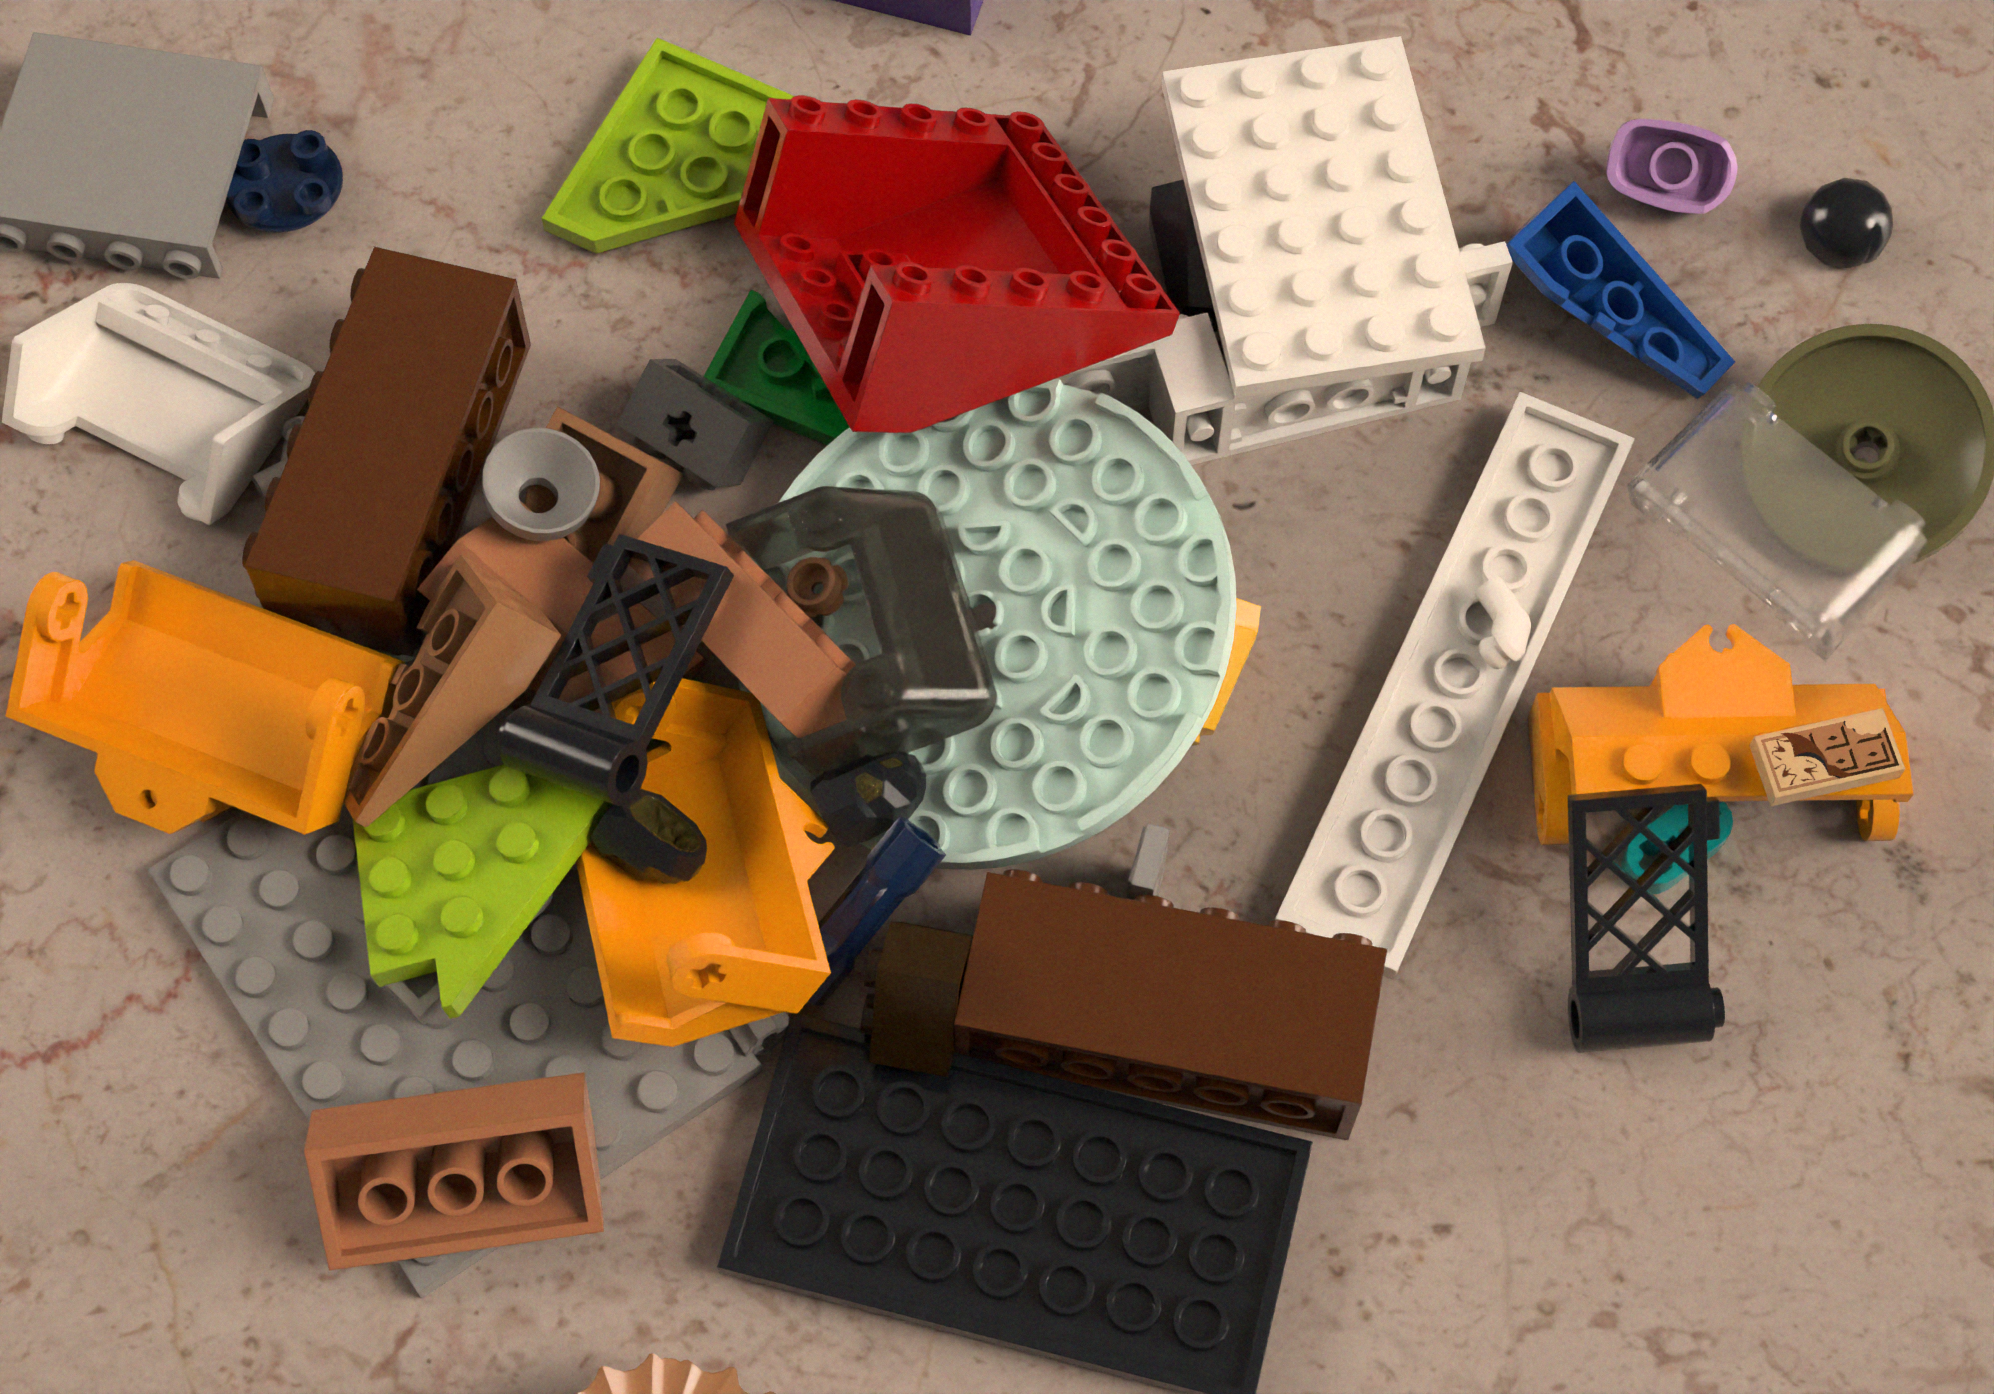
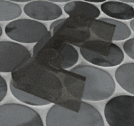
M822 486L726 524L728 535L764 570L813 551L828 552L848 544L851 545L882 654L858 663L846 675L841 687V700L847 720L786 743L789 755L816 778L825 771L838 769L867 754L875 756L896 750L905 753L913 752L973 729L989 718L996 704V688L943 515L926 495L917 491Z

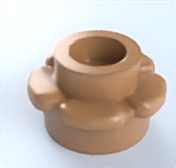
M809 557L801 560L791 569L787 578L788 595L810 618L816 617L817 614L829 616L836 612L844 602L842 594L848 588V577L841 566L831 565V562L826 558ZM823 584V590L815 594L813 591L815 586Z

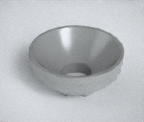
M548 428L524 429L506 436L494 446L487 456L482 472L483 496L486 507L492 517L505 530L518 537L533 541L561 539L575 532L586 522L595 508L600 490V476L596 463L589 451L569 435ZM530 485H542L553 492L557 503L550 511L533 513L521 504L519 494Z

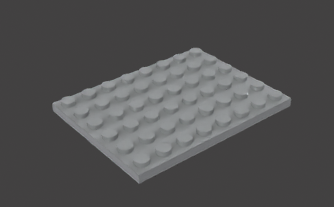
M510 704L412 789L503 765L504 763L501 760L500 749L497 744V736L502 722L515 712ZM344 802L338 822L306 835L242 811L148 869L308 1122H310L312 1110L585 1072L595 1129L599 1178L601 1180L763 1072L761 1063L754 1053L745 1056L728 1030L674 1047L612 1038L576 862L552 893L553 899L551 903L527 926L461 1016L449 1019L441 1008L425 1025L384 986L379 987L370 975L353 818ZM499 1247L401 1260L398 1263L421 1298H424Z

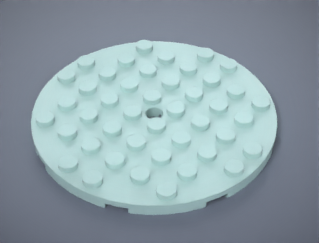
M1057 378L912 433L852 432L851 428H848L819 452L796 477L771 514L774 523L765 537L758 557H751L787 594L788 575L791 569L803 559L809 557L826 558L831 562V565H839L844 569L848 577V588L842 594L844 596L843 604L836 612L829 616L817 614L816 617L811 619L872 680L864 691L880 706L865 723L824 761L784 727L760 702L780 779L823 819L810 791V782L823 772L838 769L867 754L875 756L897 750L915 755L926 773V790L923 801L908 820L923 829L940 844L946 856L936 867L939 869L976 870L1006 867L1037 860L1068 849L1096 835L1128 814L1156 790L1179 764L1198 737L1216 702L1226 675L1234 641L1237 610L1236 578L1230 544L1221 517L1198 474L1173 442L1140 413L1111 396L1101 392L1097 395L1084 389L1064 385ZM823 584L815 586L813 590L815 594L823 590ZM984 603L996 605V616L993 620L995 626L993 629L985 628L980 631L968 629V616L976 606ZM738 679L740 691L751 693ZM872 777L856 786L857 792L869 803L882 795L883 781ZM887 831L859 844L872 850Z

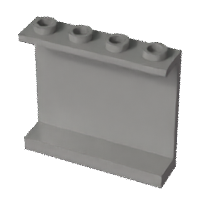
M33 32L0 128V249L13 253L22 252L24 249L46 252L66 261H79L82 258L106 261L125 270H136L140 267L159 269L184 279H194L198 276L220 279L223 268L212 245L250 118L251 116L269 118L274 101L263 66Z

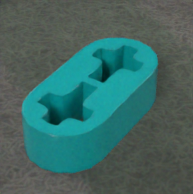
M1719 802L1720 839L1707 840V860L1721 849L1731 834L1733 817L1731 810L1725 802ZM1688 804L1674 805L1647 827L1669 846L1688 826ZM1639 833L1627 846L1622 857L1621 868L1637 880L1645 871L1639 865L1644 853L1651 857L1661 850ZM1688 846V848L1680 855V856H1681L1682 858H1684L1688 863H1689V846ZM1673 862L1648 891L1651 894H1661L1672 888L1689 874Z

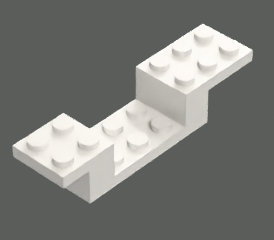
M1504 241L1487 246L1482 244L1463 246L1459 248L1479 325L1483 327L1495 324L1513 263L1506 243ZM1203 313L1191 317L1180 314L1172 335L1058 377L1057 379H1060L1064 385L1084 389L1097 395L1101 392L1111 396L1135 411L1149 408L1154 425L1184 454L1188 462L1194 465L1460 400L1471 363L1235 399L1230 376L1228 375L1208 313Z

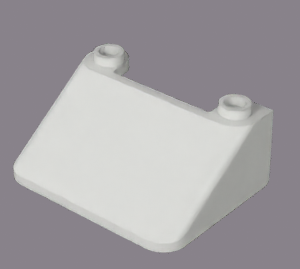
M116 283L106 286L14 337L11 344L2 423L25 433L31 440L42 444L59 443L63 440L66 431L75 426L186 480L180 485L177 499L181 512L190 519L211 525L231 511L252 481L251 476L258 472L281 439L283 425L287 420L296 417L307 402L310 384L315 372L308 365L147 287L131 283Z

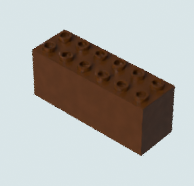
M374 246L366 268H359L354 275L350 292L351 305L345 320L338 319L332 329L329 345L330 357L324 371H317L312 378L308 393V411L303 423L295 424L290 432L287 443V463L281 477H274L268 486L265 497L266 514L259 532H252L246 540L242 564L247 570L255 589V595L259 598L263 609L370 649L412 657L423 634V631L417 629V626L425 608L430 602L417 589L459 538L482 477L487 456L494 445L531 342L516 279Z
M1010 869L1004 871L1003 875L987 872L954 1022L955 1053L1160 1104L1348 1141L1362 1105L1387 949L1372 946L1371 940L1357 934L1338 933L1333 935L1332 938L1308 934L1303 926L1289 921L1273 920L1267 922L1266 925L1240 921V917L1236 913L1222 908H1203L1199 913L1174 908L1171 901L1154 895H1138L1134 900L1110 896L1104 888L1086 882H1073L1068 887L1043 883L1038 875L1024 870Z

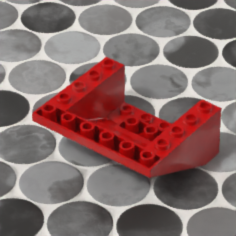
M804 95L794 96L792 99L768 98L734 225L852 432L912 433L1173 334L1180 315L1179 311L1138 256L1136 250L1115 224L1113 218L1107 213L1089 185L1084 181L1066 153L1048 131L1044 122L1037 116L1021 111L1013 112L1011 115L985 114L980 110L967 107L960 108L957 112L931 110L926 106L912 103L904 105L903 108L877 106L871 102L859 99L850 100L847 104L821 102L816 98Z

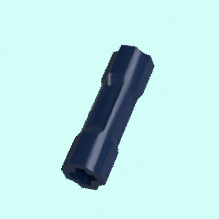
M899 817L868 854L864 868L818 923L831 974L808 1000L814 1006H823L851 972L858 954L906 897L916 893L946 856L939 843L907 818Z

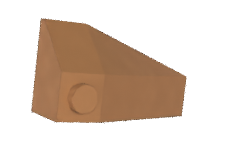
M557 406L546 428L563 432L580 442L595 461L600 476V490L595 508L581 527L564 537L594 563L604 543L613 546L619 534L637 539L663 514L683 473ZM530 485L527 487L524 504L534 513H545L556 505L555 495L547 487L542 485Z
M461 554L430 600L419 621L417 629L427 633L413 665L399 664L391 683L396 685L393 696V708L388 719L381 717L372 723L351 768L344 804L355 823L364 827L369 826L528 688L535 675L543 672L549 666L555 655L556 643L561 634L546 615L485 569Z

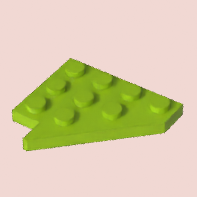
M657 37L542 216L544 231L597 254L737 214L768 98L792 99L794 96Z
M503 764L409 790L367 827L355 823L353 819L371 977L379 987L437 972L441 1008L449 1019L460 1017L589 845L592 833L604 813L613 804L511 769Z

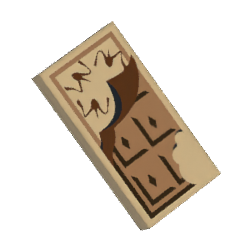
M1883 708L1754 736L1749 745L1770 806L1900 778L1905 770Z

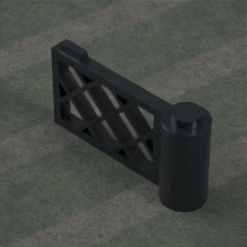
M619 534L613 546L604 543L587 577L593 585L531 705L518 708L502 722L498 731L497 744L500 749L501 760L505 766L608 803L622 806L630 802L642 786L648 764L646 749L734 575L727 566ZM631 558L649 562L654 577L623 592L620 579ZM663 567L669 568V570L664 572ZM694 576L707 580L698 599L680 608H676L670 590L671 587ZM660 594L666 614L635 629L629 608ZM618 614L625 634L594 648L591 635L597 624ZM672 630L676 642L669 656L647 666L641 645ZM630 650L637 672L606 686L600 664ZM589 671L595 692L572 703L558 700L569 679ZM642 688L646 701L634 725L616 719L611 702ZM600 708L602 714L594 711Z
M1702 784L1568 795L1572 986L1568 994V1021L1575 1050L1578 1053L1710 1042L1714 1037L1715 1028L1723 1027L1725 1022V1006L1721 990L1718 987L1711 988L1709 984L1707 840L1720 839L1719 800L1717 797H1707V790ZM1688 804V826L1669 846L1646 827L1665 806ZM1643 808L1636 816L1627 810ZM1615 810L1628 822V825L1601 851L1586 838V813ZM1641 833L1658 847L1662 853L1635 880L1616 864L1614 860ZM1688 846L1689 863L1680 856ZM1587 851L1596 857L1588 867ZM1675 862L1689 874V889L1669 909L1651 894L1648 889ZM1606 868H1609L1630 887L1603 915L1588 902V887ZM1642 897L1658 910L1663 917L1636 943L1615 924ZM1689 910L1690 926L1681 919ZM1588 914L1597 921L1590 930H1588ZM1676 926L1690 938V962L1662 965L1649 952ZM1608 931L1630 949V952L1613 969L1589 971V951ZM1642 960L1649 965L1636 967Z

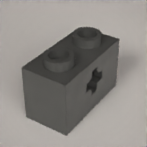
M650 359L617 425L635 436L632 442L637 448L656 458L665 459L666 456L684 467L682 473L687 480L701 488L713 491L717 487L741 485L774 421L677 359Z

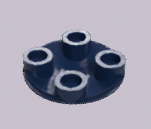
M305 130L298 134H279L262 140L245 139L226 201L232 213L242 223L251 228L272 233L298 230L316 222L333 207L343 185L342 167L336 154L326 145L324 137L319 132L313 130Z

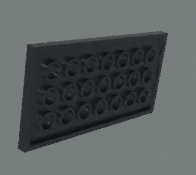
M792 1013L717 1265L720 1274L1185 1394H1256L1312 1149V1141L955 1052L948 1077L870 1063V1034L860 1033L859 1028L799 1013Z

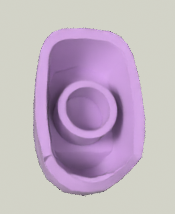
M1633 119L1623 123L1613 138L1607 157L1606 175L1608 182L1614 189L1637 201L1673 212L1705 214L1721 204L1730 195L1736 181L1738 166L1735 154L1728 141L1709 130L1666 120Z

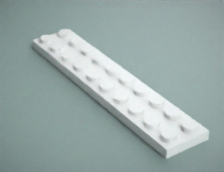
M1519 392L1275 920L1299 924L1306 929V933L1332 938L1333 935L1338 933H1351L1366 937L1372 941V946L1387 949L1383 975L1393 980L1395 979L1635 438ZM1497 576H1501L1529 616L1531 623L1525 654L1516 662L1510 660L1502 669H1494L1489 666L1479 652L1480 641L1492 635L1491 628L1494 621L1475 595V592L1481 585Z

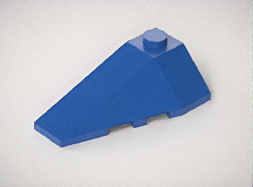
M1575 181L1534 214L1505 242L1512 261L1544 296L1696 399L1703 396L1735 363L1734 359Z

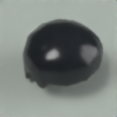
M1841 178L1822 185L1807 201L1800 219V230L1806 249L1825 265L1842 268L1856 267L1862 263H1870L1876 260L1886 247L1893 229L1892 208L1884 193L1868 181L1851 178Z

